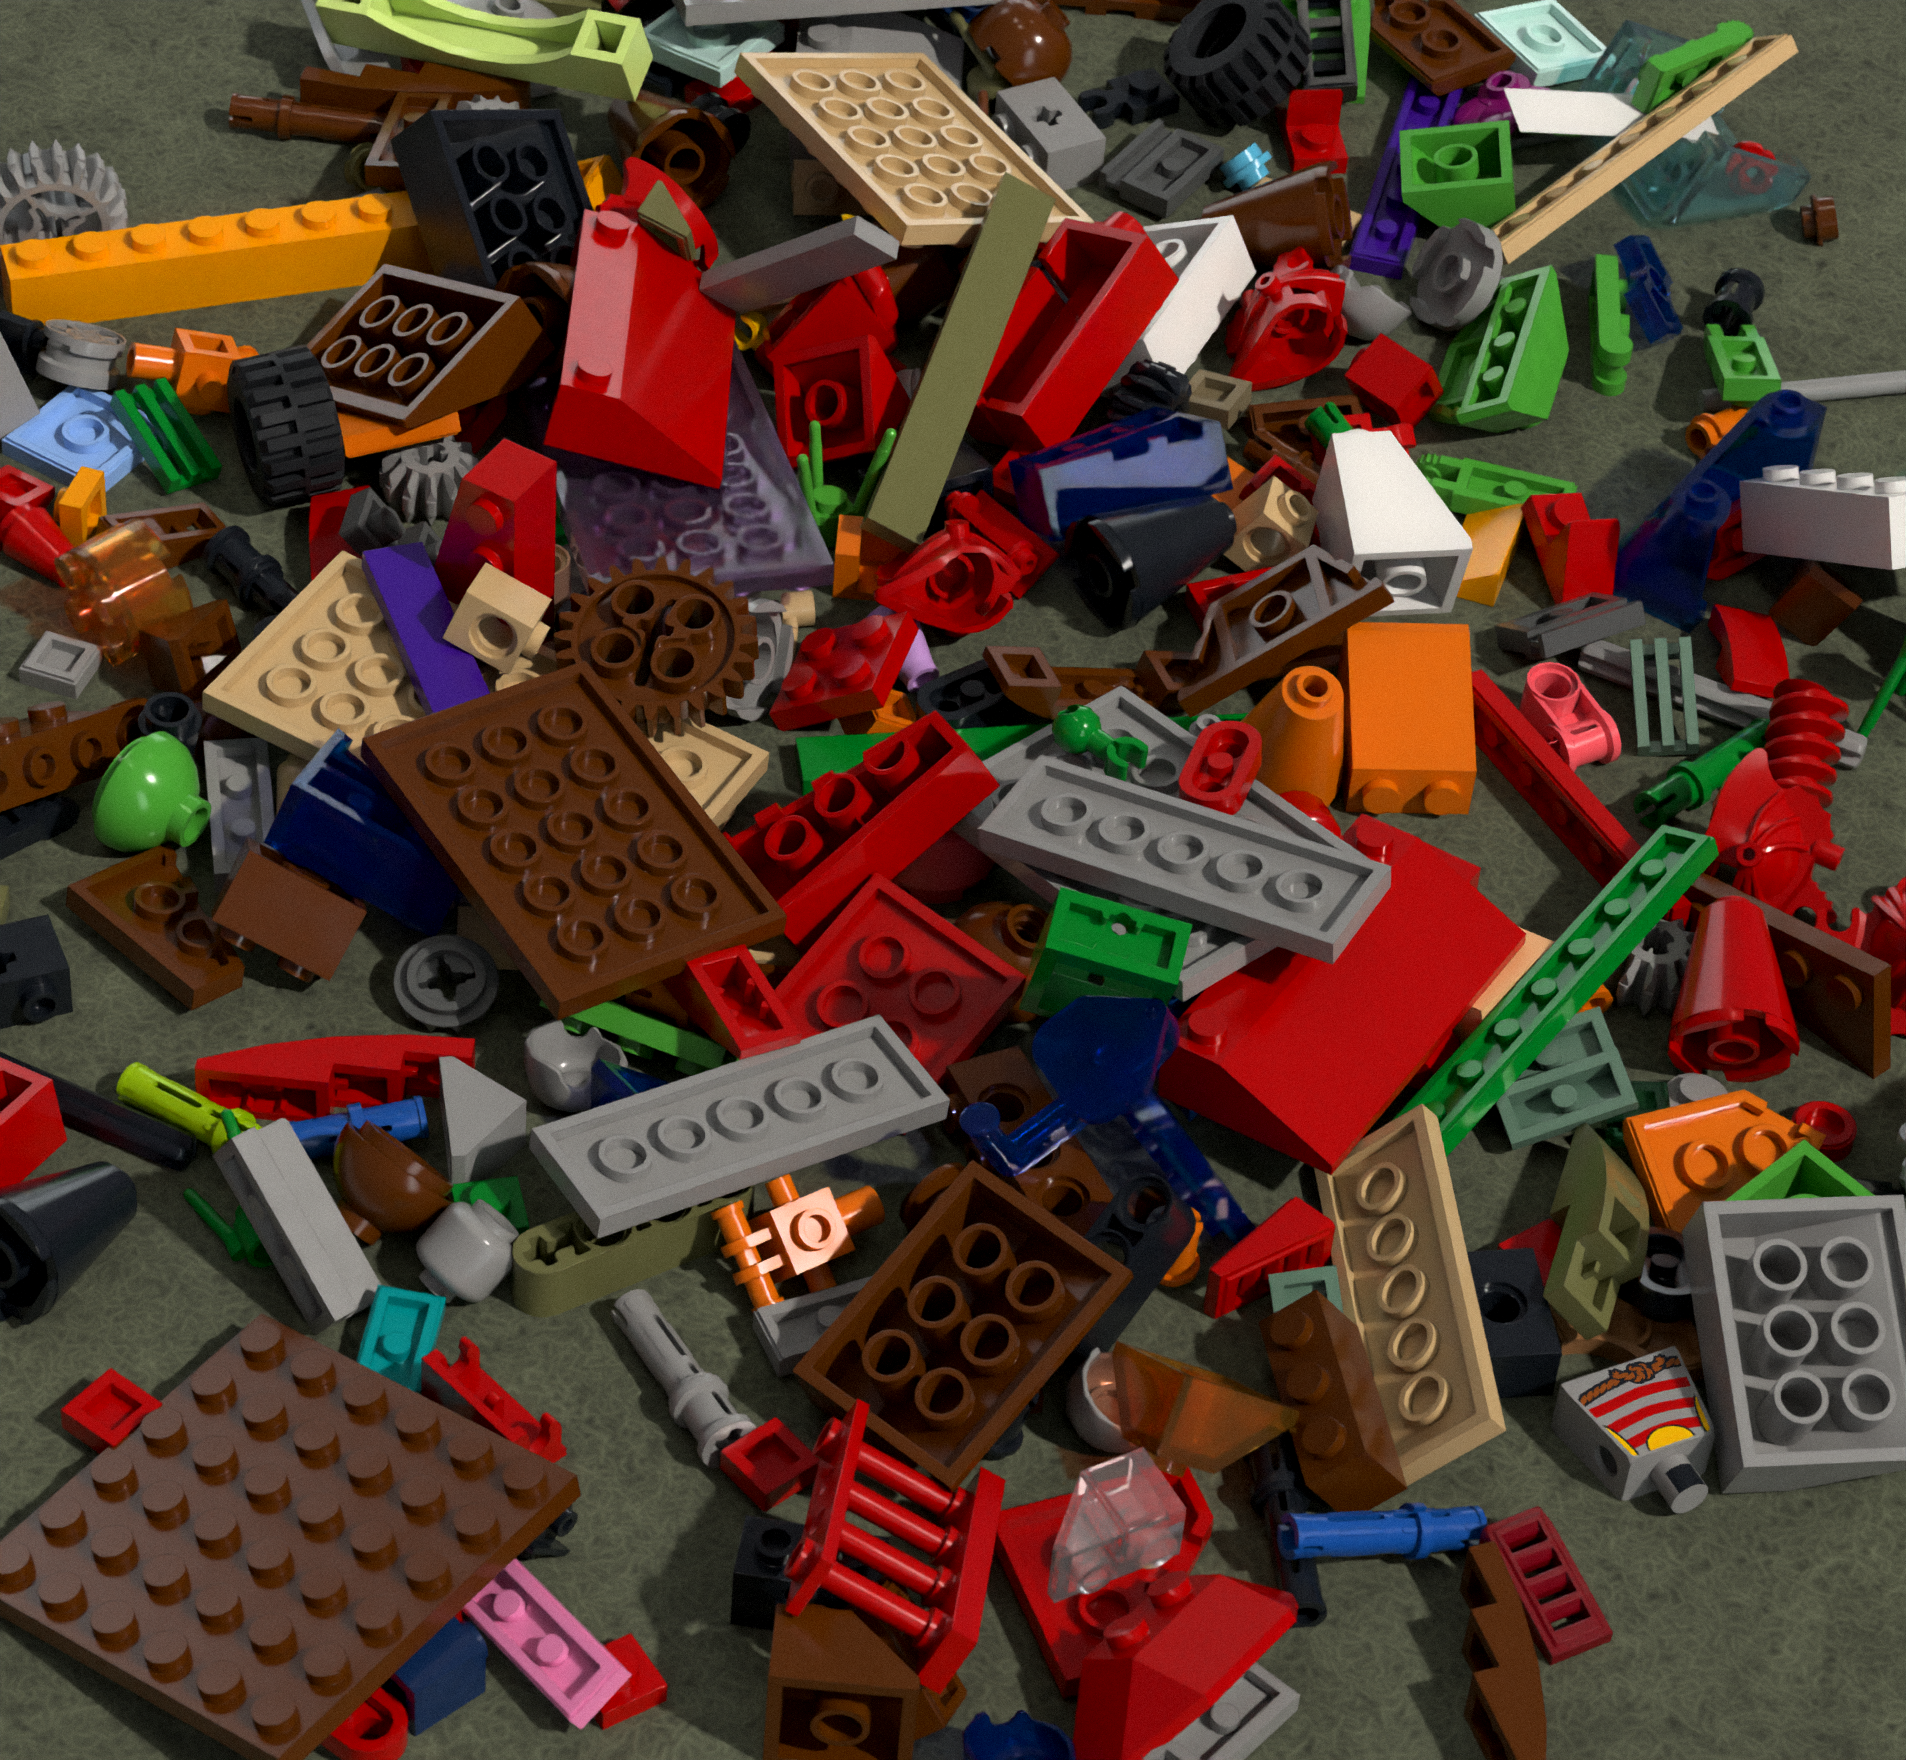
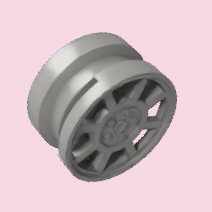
M52 319L45 322L43 332L49 340L47 341L46 350L38 354L36 370L40 374L52 380L81 388L110 390L117 387L120 370L115 364L116 360L122 357V352L125 350L127 342L125 337L107 328L80 321Z

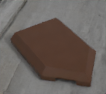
M1375 0L1372 16L1370 17L1369 37L1438 97L1488 79L1497 72L1507 71L1516 60V53L1454 0H1429V2L1423 0Z

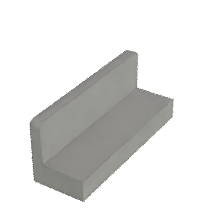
M280 1118L259 1130L254 1126L231 1138L212 1155L315 1335L322 1333L373 1304L377 1286L381 1285L287 1119Z

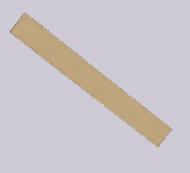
M1780 34L1752 38L1492 227L1491 230L1495 232L1501 243L1503 265H1508L1795 55L1798 49L1792 35Z

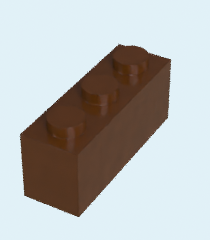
M1317 1289L1259 1321V1327L1306 1486L1337 1512L1369 1511L1408 1489L1358 1326Z

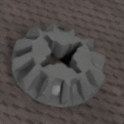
M438 935L419 941L403 954L394 972L395 999H398L407 1020L414 1018L424 1023L430 1033L436 1027H451L455 1032L459 1033L465 1024L474 1020L482 1022L492 1003L497 1002L499 974L493 958L481 945L461 936ZM444 966L446 975L450 976L453 983H461L456 986L454 1001L448 1002V999L444 998L440 989H433L437 986V977L439 976V967Z

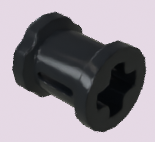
M1731 268L1724 271L1717 279L1715 285L1716 297L1707 303L1702 318L1704 326L1706 324H1719L1724 336H1737L1741 325H1753L1754 317L1752 312L1757 310L1762 304L1765 296V287L1759 276L1750 270ZM1739 283L1735 293H1732L1733 285ZM1733 316H1737L1735 324L1730 326Z

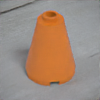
M1301 666L1290 671L1240 722L1253 726L1262 738V764L1256 775V780L1276 794L1290 790L1308 791L1322 799L1328 808L1338 794L1343 781L1344 694L1337 678L1327 670L1316 666Z

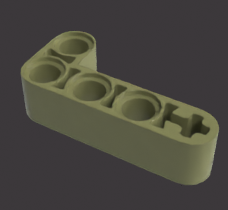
M755 1185L598 1239L577 1211L531 1228L520 1234L513 1243L511 1296L514 1304L523 1313L533 1317L558 1315L720 1250L727 1243L717 1219L713 1221L710 1213L742 1200L745 1206L742 1208L747 1221L752 1220Z

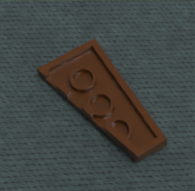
M1702 873L1683 894L1692 904L1685 931L1695 932L1700 912L1716 899L1730 895L1748 899L1764 912L1794 1018L1872 1079H1875L1891 1068V965L1710 875Z

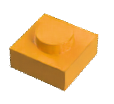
M81 466L69 487H63L58 492L54 503L53 518L55 522L60 523V529L77 551L84 553L96 534L99 517L107 515L104 471Z

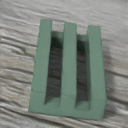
M1691 636L1679 637L1678 643H1667V638H1654V644L1642 645V639H1630L1629 652L1637 756L1699 754ZM1679 659L1685 739L1674 740L1668 660ZM1655 660L1661 741H1650L1644 661Z

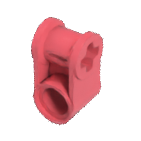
M1554 662L1539 663L1530 669L1526 677L1519 711L1573 772H1575L1577 767L1594 761L1608 764L1618 760L1621 754V739L1617 725L1613 718L1600 707L1585 688L1577 673L1561 663Z

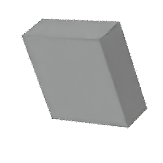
M46 630L19 667L20 683L77 699L102 664L103 647Z

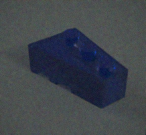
M1156 406L1008 462L1021 523L1032 532L1046 535L1050 541H1065V533L1071 522L1086 515L1203 495H1214L1233 490L1220 421Z
M338 728L291 783L264 843L281 852L290 862L308 867L338 884L350 896L364 899L393 915L403 926L421 931L430 937L437 936L456 910L463 893L370 768L348 750L353 740Z

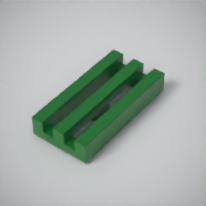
M166 377L156 379L151 388H148L145 383L135 385L133 392L127 394L125 389L114 391L110 406L166 494L218 479L222 469L220 461ZM138 408L143 409L157 431L156 438L137 410ZM165 452L171 453L183 474H178Z

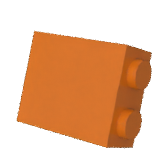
M1358 622L1344 630L1337 680L1341 684L1344 694L1342 789L1345 811L1374 814H1469L1477 772L1469 625Z

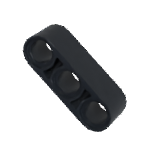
M1147 1173L1130 1178L1118 1190L1083 1237L1116 1261L1124 1260L1123 1265L1132 1271L1134 1278L1065 1359V1361L1075 1366H1079L1081 1361L1094 1348L1098 1347L1101 1353L1108 1352L1189 1244L1195 1232L1196 1219L1193 1210L1163 1177ZM1160 1206H1165L1162 1215L1156 1221L1146 1224V1220L1153 1210Z

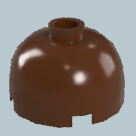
M1002 0L996 4H989L967 23L972 38L982 52L991 45L989 49L998 61L994 64V67L1014 87L1055 77L1061 83L1068 74L1073 60L1072 43L1064 29L1070 25V21L1051 0H1047L1043 5L1035 0Z

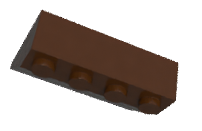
M383 264L306 345L319 361L325 373L336 408L409 429L518 389L521 384L529 381L538 373L540 364L555 349V346L520 296L389 264Z
M972 1160L794 1367L792 1372L810 1403L830 1418L835 1417L842 1421L857 1398L869 1404L870 1407L862 1441L938 1482L949 1491L954 1492L1130 1283L1134 1275L1124 1265Z

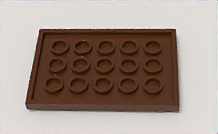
M586 660L362 738L360 756L557 1021L685 972L686 962L742 944H745L748 948L784 934L787 921L785 912Z

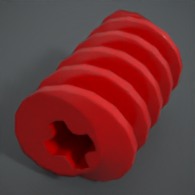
M1786 678L1778 682L1773 689L1774 701L1769 709L1770 722L1765 730L1766 744L1763 749L1768 753L1771 774L1781 788L1789 789L1800 785L1808 794L1818 796L1819 803L1825 809L1830 807L1834 798L1832 792L1826 787L1833 786L1838 776L1836 770L1831 765L1837 764L1842 754L1840 748L1835 744L1841 742L1846 733L1844 726L1839 722L1846 720L1850 710L1844 701L1834 697L1824 686L1804 679Z

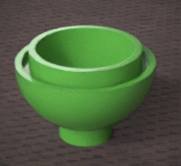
M158 731L132 741L117 755L100 781L92 804L94 833L99 842L112 849L130 853L145 852L171 841L176 842L182 847H187L197 840L209 821L212 808L209 802L199 797L198 770L188 748L171 734L165 731Z

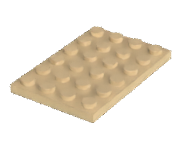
M740 52L734 73L752 90L753 96L762 101L779 118L780 124L789 129L806 146L807 152L816 157L834 175L835 181L844 186L862 204L863 210L873 216L890 235L900 241L899 245L903 247L919 249L924 245L943 244L958 248L969 247L975 241L997 183L1005 172L1056 199L1039 242L1047 244L1065 218L1094 224V220L924 53Z

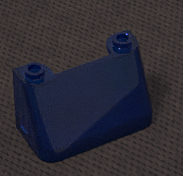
M1789 389L1768 393L1757 401L1701 453L1619 537L1613 596L1627 598L1628 603L1640 600L1642 601L1644 612L1690 634L1705 616L1708 602L1703 600L1702 596L1716 533L1726 522L1730 514L1731 503L1740 499L1739 481L1762 478L1763 468L1769 466L1797 465L1799 466V472L1813 469L1827 407L1804 397L1797 391Z

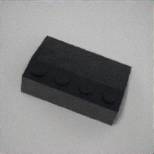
M559 109L429 110L390 140L435 276L495 290L497 283L506 270L527 261L569 265L584 209L593 211Z

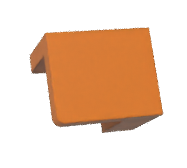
M839 514L832 597L875 601L873 599V591L882 587L877 586V582L874 581V573L878 571V566L895 560L896 556L904 551L860 528L863 516Z

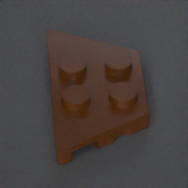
M1313 544L1209 604L1202 624L1203 634L1196 642L1190 658V662L1196 668L1197 673L1192 686L1179 689L1177 695L1178 703L1189 717L1192 718L1251 683L1270 677L1281 666L1307 651L1324 646L1337 634L1395 602L1394 598L1380 579L1374 577L1370 581L1362 577L1354 565L1342 559L1334 560L1329 552Z

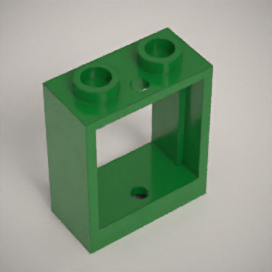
M1060 887L1034 948L1019 1009L1148 1046L1178 986L1193 924ZM1116 923L1122 924L1126 928V933L1117 935L1112 931L1111 926ZM1092 975L1098 976L1103 984L1100 986L1090 983L1088 977Z

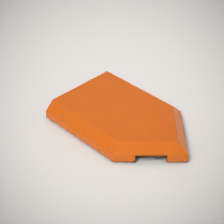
M1745 1089L1628 1117L1623 1121V1139L1636 1175L1645 1191L1647 1204L1655 1226L1671 1229L1681 1234L1702 1202L1725 1201L1802 1140H1806L1819 1151L1826 1135L1803 1122L1797 1125L1767 1108L1768 1102Z

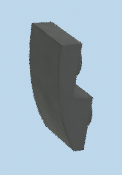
M371 487L351 495L339 531V535L361 557L362 551L423 542L433 567L435 566L443 540L439 538L426 521L405 529L394 509L386 506Z

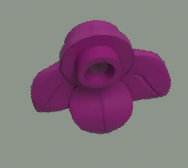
M1512 71L1497 72L1481 85L1478 90V96L1458 109L1453 123L1454 125L1509 120L1511 136L1518 125L1503 88L1551 89L1531 85L1529 79L1520 73Z

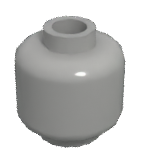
M478 1199L473 1205L466 1202L452 1203L419 1238L416 1244L418 1258L425 1267L419 1278L432 1293L437 1296L446 1297L447 1303H450L456 1296L472 1303L481 1302L493 1292L512 1270V1248L519 1233L499 1211L481 1199Z

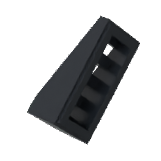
M1296 0L1297 20L1310 36L1308 40L1312 43V52L1307 56L1310 62L1307 69L1301 73L1302 90L1342 89V103L1356 101L1358 80L1351 0ZM1340 8V16L1309 18L1310 10ZM1341 31V37L1311 39L1310 34L1315 32ZM1343 53V59L1313 61L1312 55Z

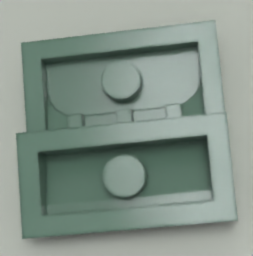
M1600 1006L1575 1014L1495 1103L1513 1150L1573 1131L1577 1126L1585 1122L1590 1125L1639 1108L1617 1047L1615 1048Z

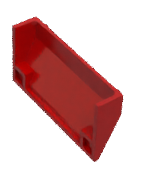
M584 209L569 261L570 266L576 267L560 383L543 444L719 489L723 474L736 311L700 292L702 272L641 223L630 221L624 215L614 211L596 212Z
M1363 813L1340 839L1370 860L1391 866V887L1334 964L1277 946L1206 988L1161 1038L1159 1096L1329 1175L1334 1173L1521 949L1526 940V933L1419 837Z

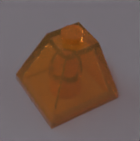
M1116 1341L1112 1352L1122 1438L1147 1451L1143 1463L1175 1476L1183 1477L1187 1466L1212 1474L1219 1472L1294 1426L1300 1411L1233 1378L1119 1341Z

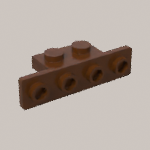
M135 697L96 711H67L65 702H46L28 707L27 718L18 720L17 717L0 718V812L103 777L117 755L132 741L142 737L138 725V717L148 700Z

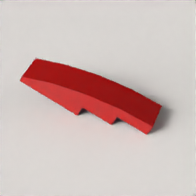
M745 944L715 951L686 962L685 972L661 981L689 1016L712 1039L739 1060L800 1044L801 1032Z
M409 1034L333 1036L265 1044L197 1059L195 1065L196 1093L230 1110L237 1107L253 1114L255 1119L276 1121L280 1118H285L288 1121L294 1122L332 1115L334 1107L346 1108V1105L358 1102L361 1103L362 1108L402 1101L405 1095L439 1098V1057L453 1056L475 1069V1038Z

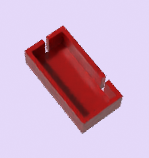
M1065 218L1037 258L1069 301L1065 304L1040 268L1032 266L1029 268L966 428L973 438L1008 448L1016 441H1019L1052 456H1058L1179 281V278L1148 235Z

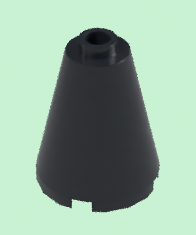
M1211 495L1086 515L1071 522L1065 533V555L1067 561L1077 558L1082 576L1073 579V582L1086 607L1105 627L1111 629L1120 625V631L1138 624L1229 551L1234 543L1237 524L1229 506L1224 502H1219Z
M98 1161L0 1188V1321L3 1322L12 1315L22 1320L19 1325H29L45 1316L132 1221L137 1212L136 1188L126 1172L109 1162Z

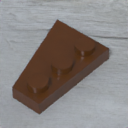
M169 842L151 848L68 885L65 906L191 1011L242 987L245 966L231 943L217 934L220 925L213 921L212 917L206 916L198 903L199 891L191 877H183L176 866L177 854Z

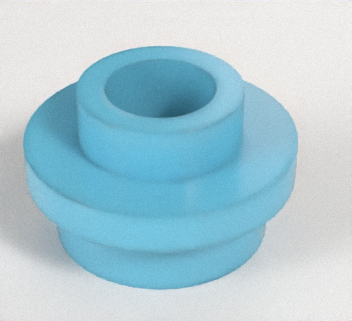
M1255 142L1223 164L1220 169L1227 178L1223 181L1226 188L1228 189L1237 183L1241 190L1244 191L1270 173L1264 165L1265 162L1272 158L1269 151L1267 150L1263 153Z

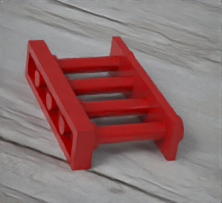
M857 1398L842 1421L832 1417L826 1423L814 1445L812 1455L819 1458L820 1461L802 1538L793 1550L784 1570V1576L792 1580L785 1611L798 1617L819 1587L827 1590L913 1637V1647L920 1650L915 1674L920 1677L921 1685L941 1694L978 1643L1006 1480L980 1467L965 1489L958 1486L954 1492L949 1491L938 1482L862 1441L870 1405ZM855 1470L938 1515L936 1523L943 1526V1529L854 1481ZM846 1511L854 1513L930 1555L929 1564L935 1566L936 1569L929 1567L845 1520ZM837 1551L846 1554L921 1595V1604L927 1607L928 1611L836 1562Z

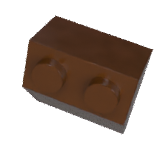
M248 836L211 911L212 920L221 925L217 933L220 937L249 952L254 950L256 944L280 955L276 962L279 968L311 983L315 974L330 981L367 913L361 895Z
M777 1603L768 1673L763 1760H912L920 1677L851 1610L831 1609L818 1604H807L800 1615L796 1617L785 1611L786 1604Z

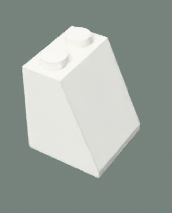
M1352 429L1344 433H1332L1312 499L1313 506L1319 510L1316 523L1319 530L1321 548L1329 552L1334 560L1342 559L1354 565L1362 577L1370 581L1374 577L1380 579L1392 594L1395 602L1369 617L1451 613L1473 550L1471 538L1391 431L1369 432L1364 429Z

